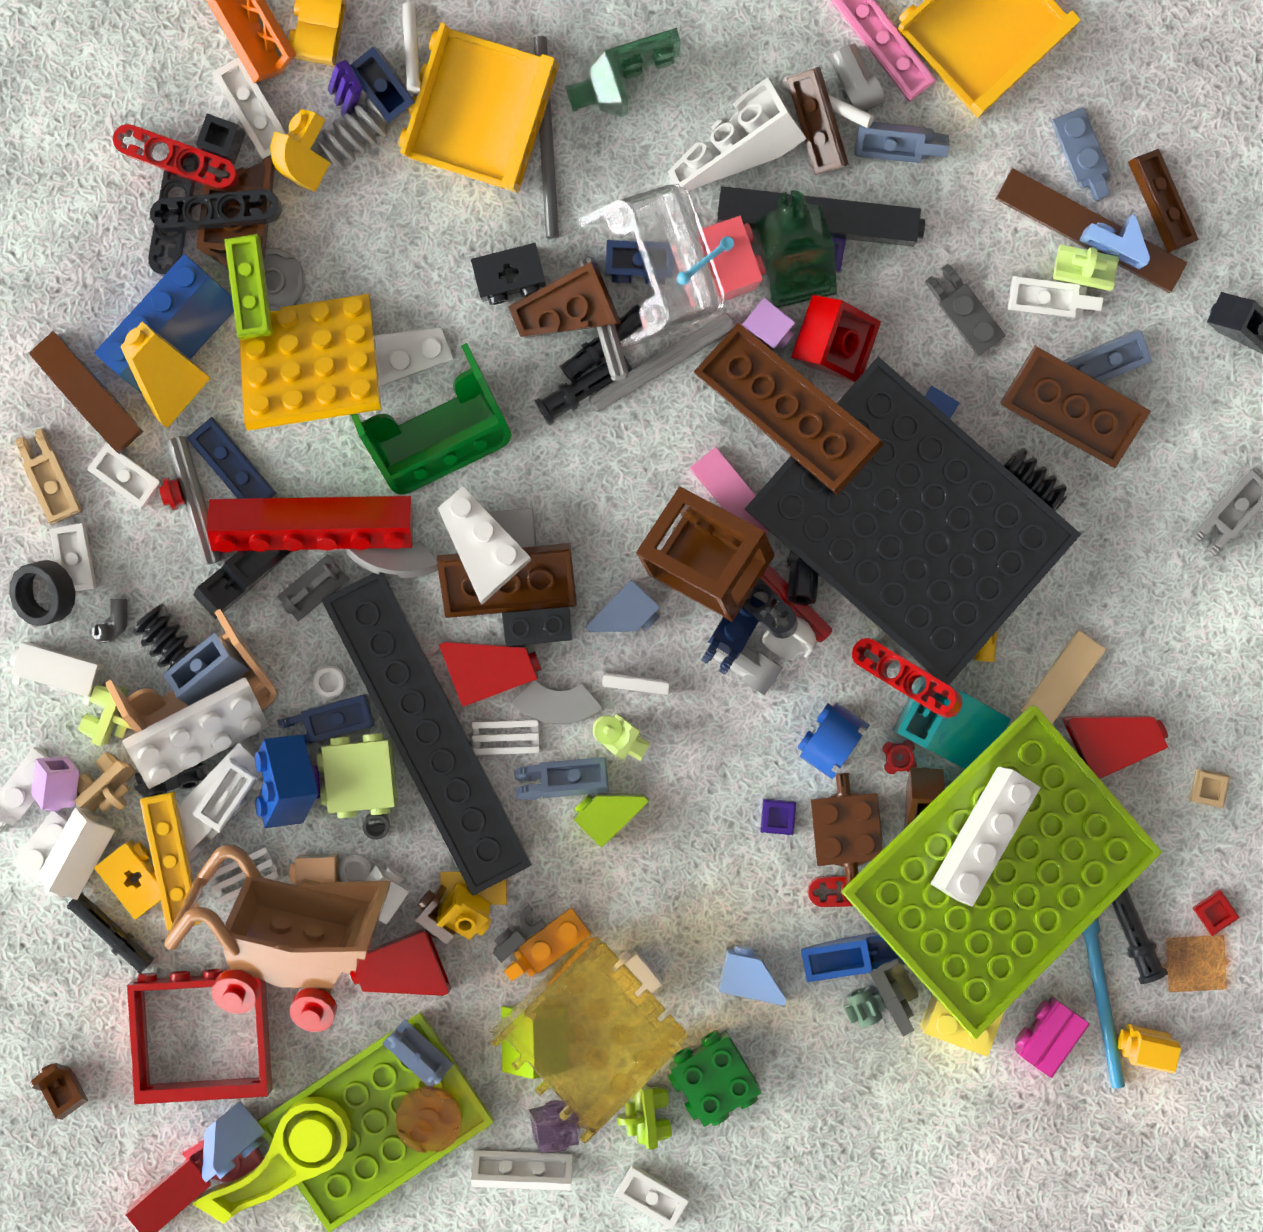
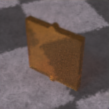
M1224 935L1166 938L1167 962L1164 963V967L1168 970L1169 992L1227 989L1226 965L1229 964V961L1225 959Z

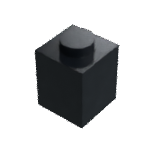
M207 113L196 146L201 150L226 158L235 164L246 133L238 124Z

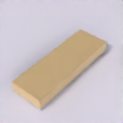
M1077 630L1020 711L1024 712L1030 705L1037 706L1053 725L1106 649L1080 630Z

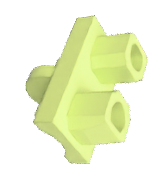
M1060 244L1053 279L1112 291L1115 286V274L1119 256L1099 253L1096 248L1090 247L1088 250Z
M95 685L90 702L103 706V713L101 718L89 713L85 714L78 730L93 738L92 744L101 747L102 744H108L115 724L118 725L114 736L119 738L124 737L127 728H132L119 714L120 712L107 686ZM117 686L120 689V691L126 696L129 689L122 686Z
M618 714L615 717L603 715L594 722V737L615 756L623 760L629 754L641 761L650 746V742L643 739L639 734L640 730Z

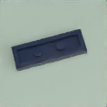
M213 417L209 418L187 437V440L237 499L272 498L277 494Z

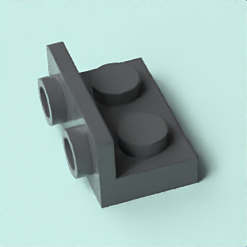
M897 958L891 962L883 963L877 969L870 972V975L904 1037L915 1031L909 1020L914 1014L908 1002L917 998L918 993L901 960Z

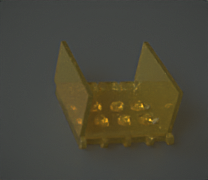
M598 936L583 940L489 1031L495 1036L491 1040L495 1047L506 1039L520 1054L512 1063L516 1070L527 1061L544 1080L535 1089L539 1095H542L550 1087L567 1105L558 1115L563 1121L572 1113L580 1119L576 1126L580 1130L585 1131L579 1138L584 1144L682 1047V1043L689 1037L686 1030L671 1014H668L661 1022L659 1021L658 1017L665 1011V1008L648 989H645L638 997L636 996L635 992L642 986V983L625 964L621 965L615 972L613 971L612 967L619 961V958Z

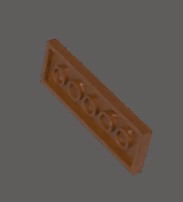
M739 323L736 324L694 371L699 379L836 495L844 489L884 445L881 439Z

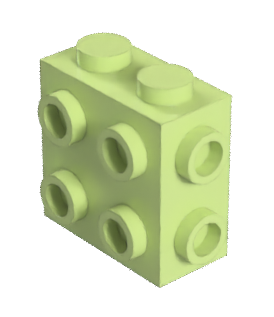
M383 733L363 735V741L350 742V736L330 738V744L322 746V753H317L319 773L324 772L325 786L320 788L322 806H327L328 814L337 813V818H350L358 816L357 811L370 810L371 815L391 813L390 807H395L398 804L392 738L383 739Z

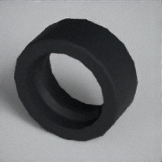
M42 560L21 566L14 572L10 581L9 595L12 606L18 616L28 624L42 626L63 620L71 613L75 604L76 591L73 580L67 570L57 562ZM36 574L42 577L50 587L52 606L49 611L39 606L34 599L33 580Z

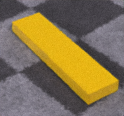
M175 791L140 799L167 930L171 929L194 881ZM197 900V902H196L194 908H195V907H199L198 900ZM197 921L194 925L200 924L202 921Z

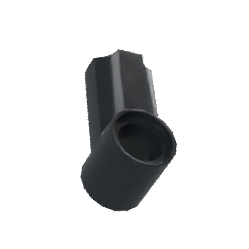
M790 550L789 558H787V567H790L787 601L805 606L815 604L818 590V574Z

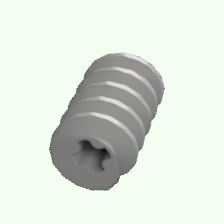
M368 97L365 98L367 110L356 105L354 107L356 118L345 113L343 116L346 126L335 121L333 122L335 134L324 129L322 131L324 142L316 138V141L333 164L341 170L345 169L343 157L352 162L356 161L354 149L363 154L366 153L365 141L373 146L377 145L375 133L380 134L384 138L388 137L385 128L388 124Z

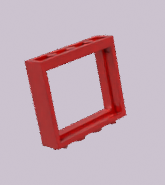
M223 969L204 970L202 976H190V971L171 972L168 978H157V973L153 972L138 974L137 979H134L127 985L134 1105L268 1097L273 1089L266 982L254 977L260 989L255 1003L259 1077L150 1084L144 991L213 987Z

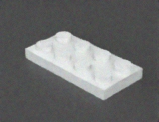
M244 677L122 740L147 787L150 789L238 742L257 734L269 727V724L247 679Z

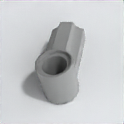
M856 43L846 45L830 55L829 59L843 87L844 99L848 98L852 106L868 111L885 102L883 89L876 76L870 74Z
M745 646L729 670L739 675L744 683L765 695L783 667L775 661L768 659L761 652L758 651L756 653ZM717 649L713 659L721 664L728 654Z

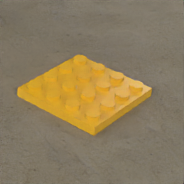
M369 294L280 307L281 310L270 311L273 335L244 340L239 339L243 415L247 431L382 410L372 305Z

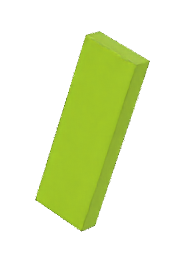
M254 234L224 239L237 338L244 340L273 335L260 236Z

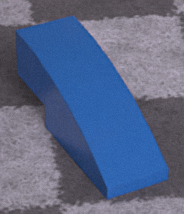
M878 932L836 939L801 949L807 982L870 973L883 963L891 962L897 958L901 960L903 965H906Z

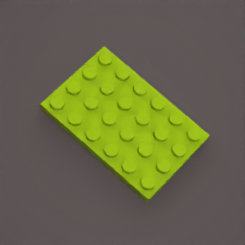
M419 1011L407 1019V1021L454 1063L437 1085L435 1084L432 1088L428 1087L382 1044L397 1028L395 1027L257 1120L265 1131L262 1134L271 1146L280 1120L286 1111L299 1100L306 1097H324L335 1101L346 1112L351 1123V1139L343 1158L332 1169L296 1184L328 1232L333 1231L494 1123V1118L422 1011Z

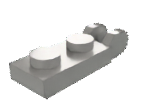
M1248 469L1205 517L1206 520L1190 536L1189 539L1194 544H1197L1204 539L1213 526L1221 533L1207 546L1204 552L1209 558L1217 554L1229 540H1233L1263 507V478L1254 469Z

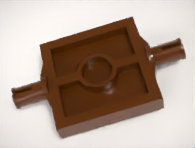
M843 773L844 786L842 784V775L836 774L837 794L829 798L812 799L811 808L817 866L837 865L845 867L846 884H849L852 881V874L853 879L859 874L858 866L872 861L883 850L878 794L859 795L851 793L849 773Z

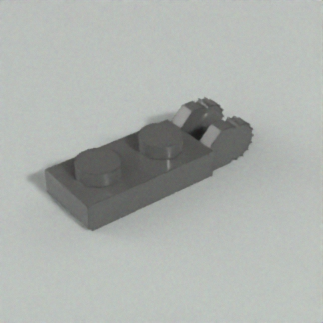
M946 264L941 270L944 277L956 289L955 292L947 297L940 283L933 277H929L925 280V283L940 302L938 305L979 357L1006 335L967 283L964 284L953 267Z

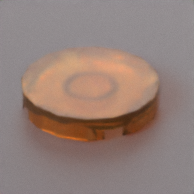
M425 1086L414 1089L404 1096L396 1112V1129L398 1136L408 1147L417 1152L427 1153V1151H435L436 1153L445 1150L455 1142L461 1130L463 1115L459 1103L452 1094L438 1087Z

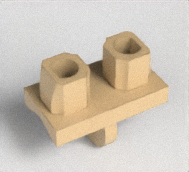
M106 752L96 760L95 765L102 772V775L96 781L87 773L80 775L78 778L76 793L78 797L74 802L81 809L86 807L94 812L100 807L106 812L112 806L119 810H123L127 806L123 796L130 788L125 783L137 771L130 764L122 762L114 754Z

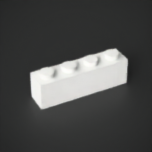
M245 741L239 742L178 806L190 863L202 852V849L199 847L206 837L212 841L219 834L216 830L193 816L192 813L227 761L232 758L237 761L236 763L241 766L243 765L248 771L259 776L250 791L253 789L257 793L262 789L264 780L262 772H258L255 766L256 752ZM233 769L230 771L203 811L204 814L208 816L236 775V771ZM242 777L214 820L217 823L246 783V778ZM245 799L233 816H236L248 803Z
M997 767L930 884L955 900L973 907L1041 787L1014 770Z

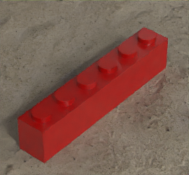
M411 496L209 499L206 532L211 551L221 552L412 548Z

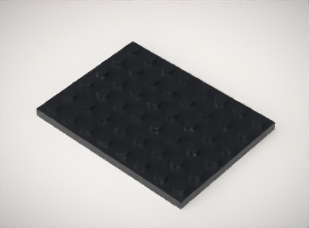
M878 356L837 404L881 439L884 445L838 495L790 456L744 510L932 675L950 685L1080 537L1081 533Z

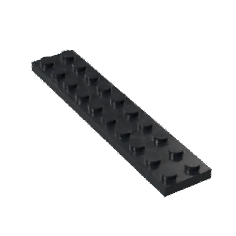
M372 573L322 599L321 601L472 896L532 866L531 860L475 754L384 573Z

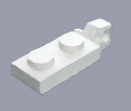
M1012 276L1007 310L1075 318V316L1083 317L1084 309L1102 311L1104 298L1086 296L1087 287H1082L1080 284Z
M36 747L31 749L0 790V831L7 822L14 826L19 820H22L36 801L31 795L35 760L38 758H49Z

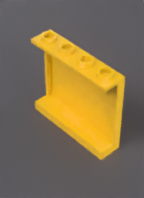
M925 0L918 7L912 4L899 17L901 23L898 31L973 114L979 118L1068 35L1081 19L1073 10L1066 14L1054 0Z
M440 22L438 31L435 30L430 39L429 50H431L428 64L424 63L420 70V92L418 96H413L415 103L409 107L411 118L408 128H403L400 134V153L407 158L519 194L560 65L553 57L544 54L541 57L450 29L446 24Z

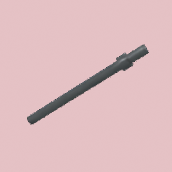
M534 37V55L541 57L544 54L548 56L547 37ZM549 97L539 129L546 238H559L551 99Z

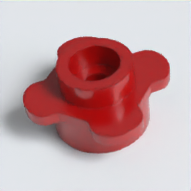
M905 740L899 744L886 742L883 745L882 751L886 754L884 769L887 773L895 774L897 771L909 772L910 767H917L913 754L915 745L912 741ZM898 754L903 756L901 760H897Z

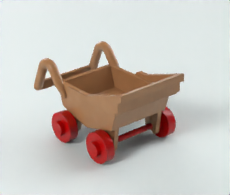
M223 845L213 852L195 877L164 944L167 949L174 950L197 921L206 923L223 946L226 962L229 965V970L222 972L217 977L212 988V998L221 1009L234 1014L250 1011L254 1007L260 992L259 985L254 979L256 977L277 987L305 988L294 996L290 1006V1017L297 1026L311 1032L324 1031L332 1025L337 1012V1004L331 996L332 988L341 973L350 974L351 971L356 972L359 960H365L389 892L391 881L320 883L305 879L300 886L263 878L246 851L235 845ZM230 858L237 862L246 875V879L226 924H224L218 914L211 909L205 907L194 908L203 887L207 885L224 860Z

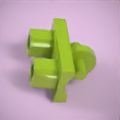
M643 1083L632 1084L633 1101L625 1102V1113L616 1116L617 1124L627 1126L628 1136L637 1135V1143L645 1144L648 1150L658 1148L659 1141L672 1137L669 1119L666 1117L655 1119V1109L667 1107L669 1104L668 1091L663 1087H649Z

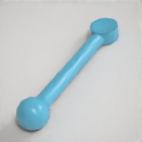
M729 236L723 237L717 248L687 272H680L677 276L678 282L681 285L688 284L691 276L721 252L730 251L734 246V240Z

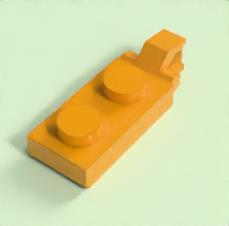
M571 907L513 952L516 960L508 965L504 972L511 982L524 972H527L530 977L536 973L538 974L589 937L591 932Z

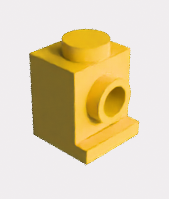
M458 883L439 904L436 925L441 928L445 925L468 940L476 933L481 936L487 931L491 923V918H489L491 903L477 894L472 896L469 889Z

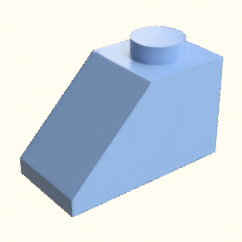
M735 945L734 950L726 949L718 986L720 993L785 1006L786 998L760 956L754 954L753 948Z

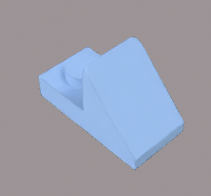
M1135 214L1126 219L1119 236L1115 234L1116 230L1113 227L1098 222L1097 225L1092 223L1085 228L1079 240L1106 254L1119 256L1120 261L1137 269L1147 265L1150 260Z

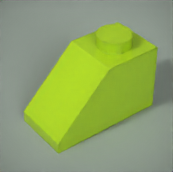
M597 793L593 798L587 795L575 806L574 809L578 813L574 816L573 820L602 848L649 802V798L645 794Z

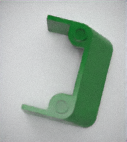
M467 343L461 345L471 369L459 374L454 380L453 389L457 395L456 398L400 425H397L395 419L388 414H377L366 420L363 419L360 413L351 414L360 439L390 489L396 494H408L505 447L511 439L512 435L509 426Z

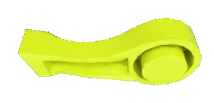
M306 1097L295 1102L280 1120L269 1151L264 1160L255 1169L238 1179L216 1185L204 1191L192 1204L224 1224L240 1211L268 1201L294 1185L332 1169L343 1158L351 1139V1123L346 1112L335 1101L324 1097Z

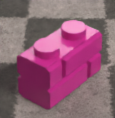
M1053 996L1049 1001L1044 1000L1039 1004L1034 1013L1036 1020L1030 1028L1024 1027L1015 1039L1017 1047L1014 1049L1019 1056L1050 1078L1054 1076L1090 1025L1083 1017Z

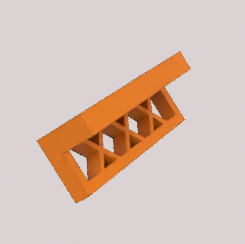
M206 0L254 83L283 73L296 56V53L265 0ZM258 13L263 20V29L258 21ZM275 43L282 53L281 58H279L275 51Z

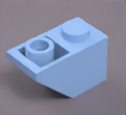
M241 1101L205 1130L202 1178L205 1182L215 1174L221 1179L236 1166L232 1161L236 1156L241 1154L245 1158L259 1146L256 1139L265 1131Z

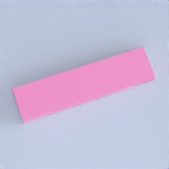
M831 0L908 102L912 101L936 82L934 76L876 0Z

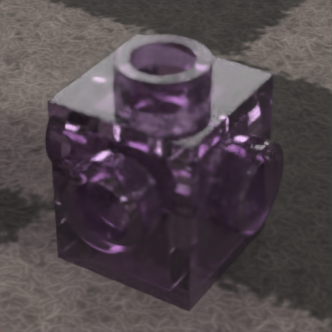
M553 1100L547 1102L544 1106L529 1109L533 1140L540 1154L550 1151H565L570 1146L579 1144L577 1131L582 1130L581 1118L578 1111L572 1110L567 1100Z

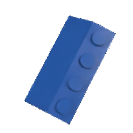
M183 254L94 354L118 376L142 394L120 347L125 342L127 334L132 329L137 328L143 321L191 359L234 312L232 296L186 254Z

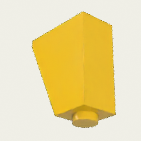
M143 321L137 328L132 329L127 334L125 342L120 346L150 412L166 428L174 422L211 379L196 363Z

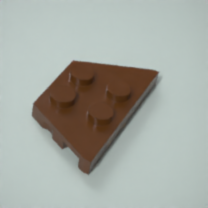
M264 158L262 163L247 169L239 168V181L233 189L220 191L204 185L203 195L260 189L272 192L275 173L272 158ZM230 174L226 177H218L219 183L223 178L228 179L230 177ZM267 199L264 200L262 206L255 207L247 200L249 210L251 208H259L266 214L267 209L271 207V203ZM237 201L229 202L224 209L225 216L228 218L236 217L241 211V205ZM201 204L200 220H203L208 214V207L205 204ZM269 223L198 230L196 248L228 268L224 239L258 234L261 240L264 262Z

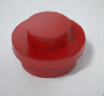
M169 477L164 478V486L159 487L164 506L170 505L173 511L177 510L179 505L186 504L178 478L170 480Z

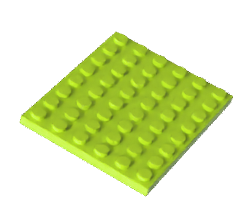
M1030 705L841 892L967 1033L974 1039H977L1162 851L1038 707ZM996 768L1011 769L1041 788L972 907L955 900L930 883Z

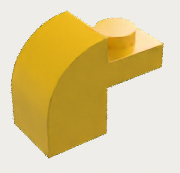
M300 109L299 113L291 119L287 135L274 132L270 144V153L275 168L282 176L304 189L316 192L331 162L310 149L326 119L315 112Z

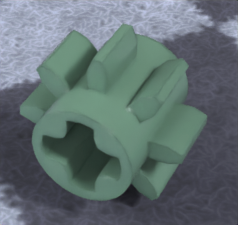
M867 986L847 995L849 1004L843 1007L851 1024L857 1021L860 1028H865L883 1019L880 1011L886 1009V1006L879 991L872 993L870 987Z

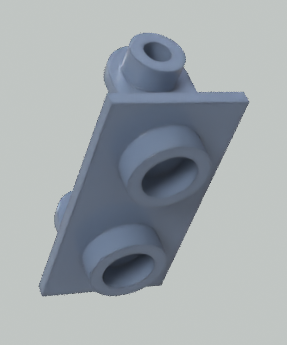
M406 1019L382 1043L430 1088L435 1084L437 1085L454 1064Z

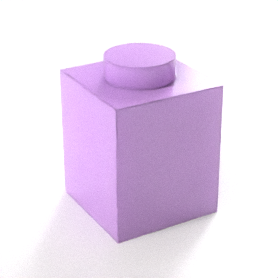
M765 298L761 300L742 324L745 329L772 351L777 346L783 349L795 335L790 330L795 322Z
M68 756L38 758L35 760L31 795L42 810L59 811L62 808L75 807L74 800L76 799L79 770Z

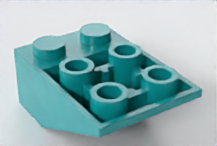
M920 677L913 690L914 694H919L925 689V677ZM953 686L951 687L961 694L963 700L961 710L951 718L941 717L909 697L892 731L963 769H966L1005 731L1011 720L1009 717ZM936 691L932 696L945 706H948L951 702L947 697L942 696Z

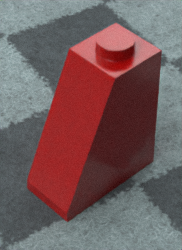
M448 641L439 644L462 707L538 679L537 672L542 670L536 652L529 653L527 647Z
M1066 716L1062 718L1078 755L1099 779L1169 748L1165 741L1168 738V733L1161 720L1156 721L1155 717Z
M425 928L369 949L365 960H359L356 972H350L353 983L355 985L360 984L362 992L444 996L449 994L451 990V985L433 939Z
M191 1157L187 1158L127 1207L125 1216L139 1232H158L211 1186L210 1179L205 1182L202 1178L203 1161L199 1158L194 1162Z

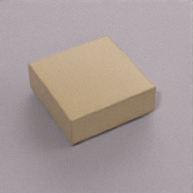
M1196 769L1189 801L1224 808L1231 776Z

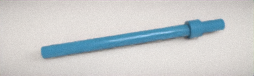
M1097 917L1082 934H1084L1111 1087L1116 1089L1124 1087L1125 1083L1098 939L1100 925Z

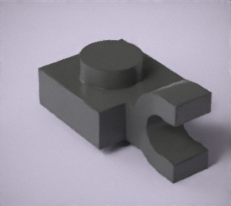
M529 904L520 914V926L513 932L508 927L494 940L497 946L494 948L493 954L501 963L519 948L531 934L541 931L546 926V922L543 919L535 925L527 922L526 917L533 911Z

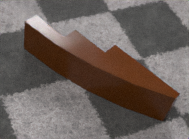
M52 331L29 352L31 357L58 389L118 454L144 432L116 397L97 379L85 363L73 353L57 333Z

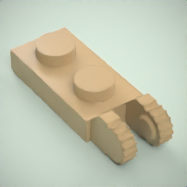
M40 428L34 432L43 455L34 458L31 446L23 436L16 439L15 442L24 461L22 464L47 521L50 525H54L83 512L57 452L53 451L46 432Z

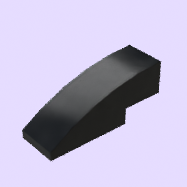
M238 551L218 571L196 588L193 596L216 620L217 616L214 612L221 609L224 613L293 551Z

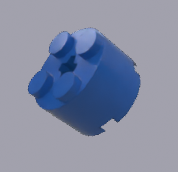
M838 702L834 706L827 703L817 718V722L821 725L815 734L808 731L798 745V749L802 751L800 758L832 780L836 776V773L832 771L834 765L841 768L863 736L858 730L862 728L866 731L870 724Z

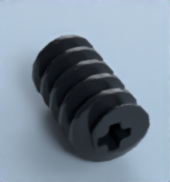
M1025 448L1018 450L1003 466L1056 511L1067 498V496L1063 497L1067 486L1061 484L1054 488L1057 477L1051 475L1044 479L1047 468L1041 466L1034 470L1037 459L1032 457L1024 461L1027 450Z
M162 603L144 615L137 622L132 633L135 636L145 634L141 640V645L143 647L153 645L149 655L151 657L162 655L157 665L160 668L170 665L169 670L197 646H184L189 636L187 634L179 637L176 636L181 626L180 624L168 626V622L173 615L171 613L163 616L159 614L165 606Z

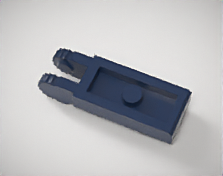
M753 595L750 599V604L754 607H762L766 604ZM743 606L733 622L722 617L708 641L710 644L701 661L707 664L715 656L716 649H720L728 654L721 662L719 672L725 675L734 660L741 654L759 621Z
M367 694L304 710L299 715L277 720L279 728L294 726L295 723L304 722L307 734L303 736L305 742L309 741V744L375 726Z

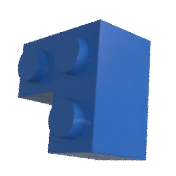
M301 734L266 738L263 740L259 751L255 753V766L258 772H262L264 780L262 790L255 799L256 814L258 817H262L264 828L302 824L318 796L304 736Z

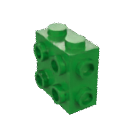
M718 1030L708 1033L701 1039L702 1045L693 1050L689 1047L681 1049L672 1056L674 1061L670 1063V1071L672 1073L668 1075L672 1086L677 1093L681 1090L684 1092L688 1099V1102L684 1103L687 1111L694 1121L700 1119L704 1127L711 1123L713 1126L724 1122L729 1118V1112L739 1106L741 1109L751 1106L758 1100L757 1096L761 1094L759 1084L727 1030L719 1033Z

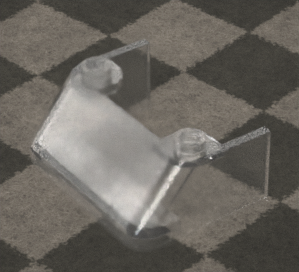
M665 185L623 198L578 220L580 227L607 223L611 231L617 235L633 232L655 295L646 299L640 308V319L644 331L620 341L622 348L655 341L716 314L722 309L725 299L724 292L713 260L691 276L688 284L681 285L677 280L680 272H687L710 253L690 194L683 185Z

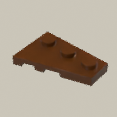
M594 262L587 263L508 307L520 337L524 338L622 324L597 263Z

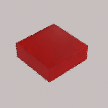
M1217 890L1192 907L1211 936H1214L1240 918L1221 890Z

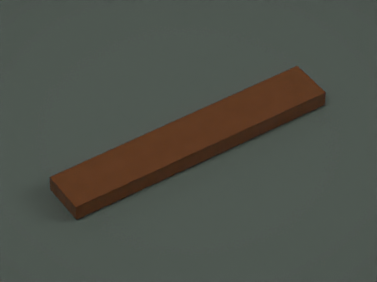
M1013 168L1010 170L995 200L1086 249H1089L1091 246L1079 240L1085 228L1090 224L1097 225L1098 222L1107 224L1116 230L1115 234L1118 236L1122 229L1121 226ZM1145 239L1144 242L1150 256L1147 265L1137 269L1119 260L1118 266L1168 293L1173 291L1188 263Z

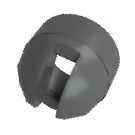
M369 813L364 818L363 832L370 839H382L389 831L390 821L386 814L371 815ZM382 820L384 822L369 824V821Z

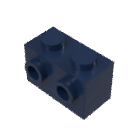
M607 240L605 276H611L612 283L630 284L632 278H645V284L665 285V279H672L674 243Z

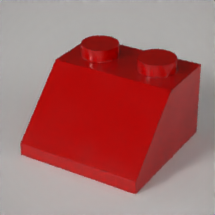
M812 295L791 358L808 367L856 382L865 371L881 321L843 300Z

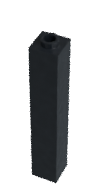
M721 186L716 222L717 224L741 215L743 224L749 223L751 229L812 236L813 234L848 240L914 247L918 238L923 239L925 230V219L920 218L921 208Z

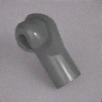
M110 599V617L100 625L96 624L92 629V636L96 641L102 643L112 642L126 630L127 599Z

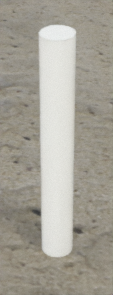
M406 2L402 5L406 87L409 94H418L420 92L416 5L412 2Z
M786 75L782 81L781 87L790 91L786 79L790 76ZM829 95L833 112L866 128L871 126L874 119L873 115Z

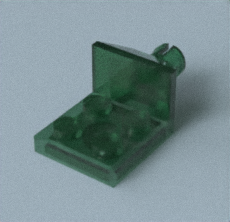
M677 27L605 50L589 70L590 78L565 86L572 111L598 104L600 111L620 117L628 115V99L620 75H624L625 79L641 75L643 73L642 68L655 65L657 69H661L674 64V58L679 57L681 42Z
M791 190L792 201L788 203L786 191L778 198L779 210L772 211L756 221L757 231L765 254L770 302L777 308L810 301L812 295L827 297L837 294L834 244L822 207L807 204L803 193L796 190Z

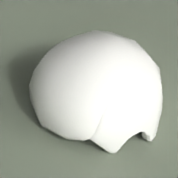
M780 616L774 618L777 626L782 625L785 628L789 624L787 617L784 619ZM797 617V630L792 636L784 639L776 638L766 629L762 642L767 649L787 660H795L801 653H804V658L810 655L816 644V636L810 625L804 619Z

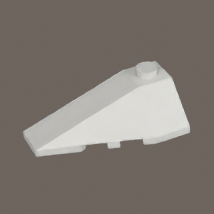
M768 77L744 93L732 104L738 111L727 123H723V121L718 119L711 126L714 131L711 134V139L706 144L702 142L695 143L668 171L679 194L780 158L807 139Z

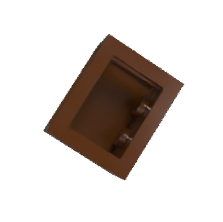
M681 486L678 487L636 552L650 577L733 622L775 556L764 530ZM679 513H681L682 519L670 535L669 539L667 540L661 551L658 550L657 547L659 546L664 536L666 535V533L678 517Z

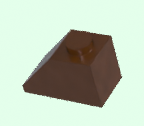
M910 767L906 785L904 829L945 790L943 769Z

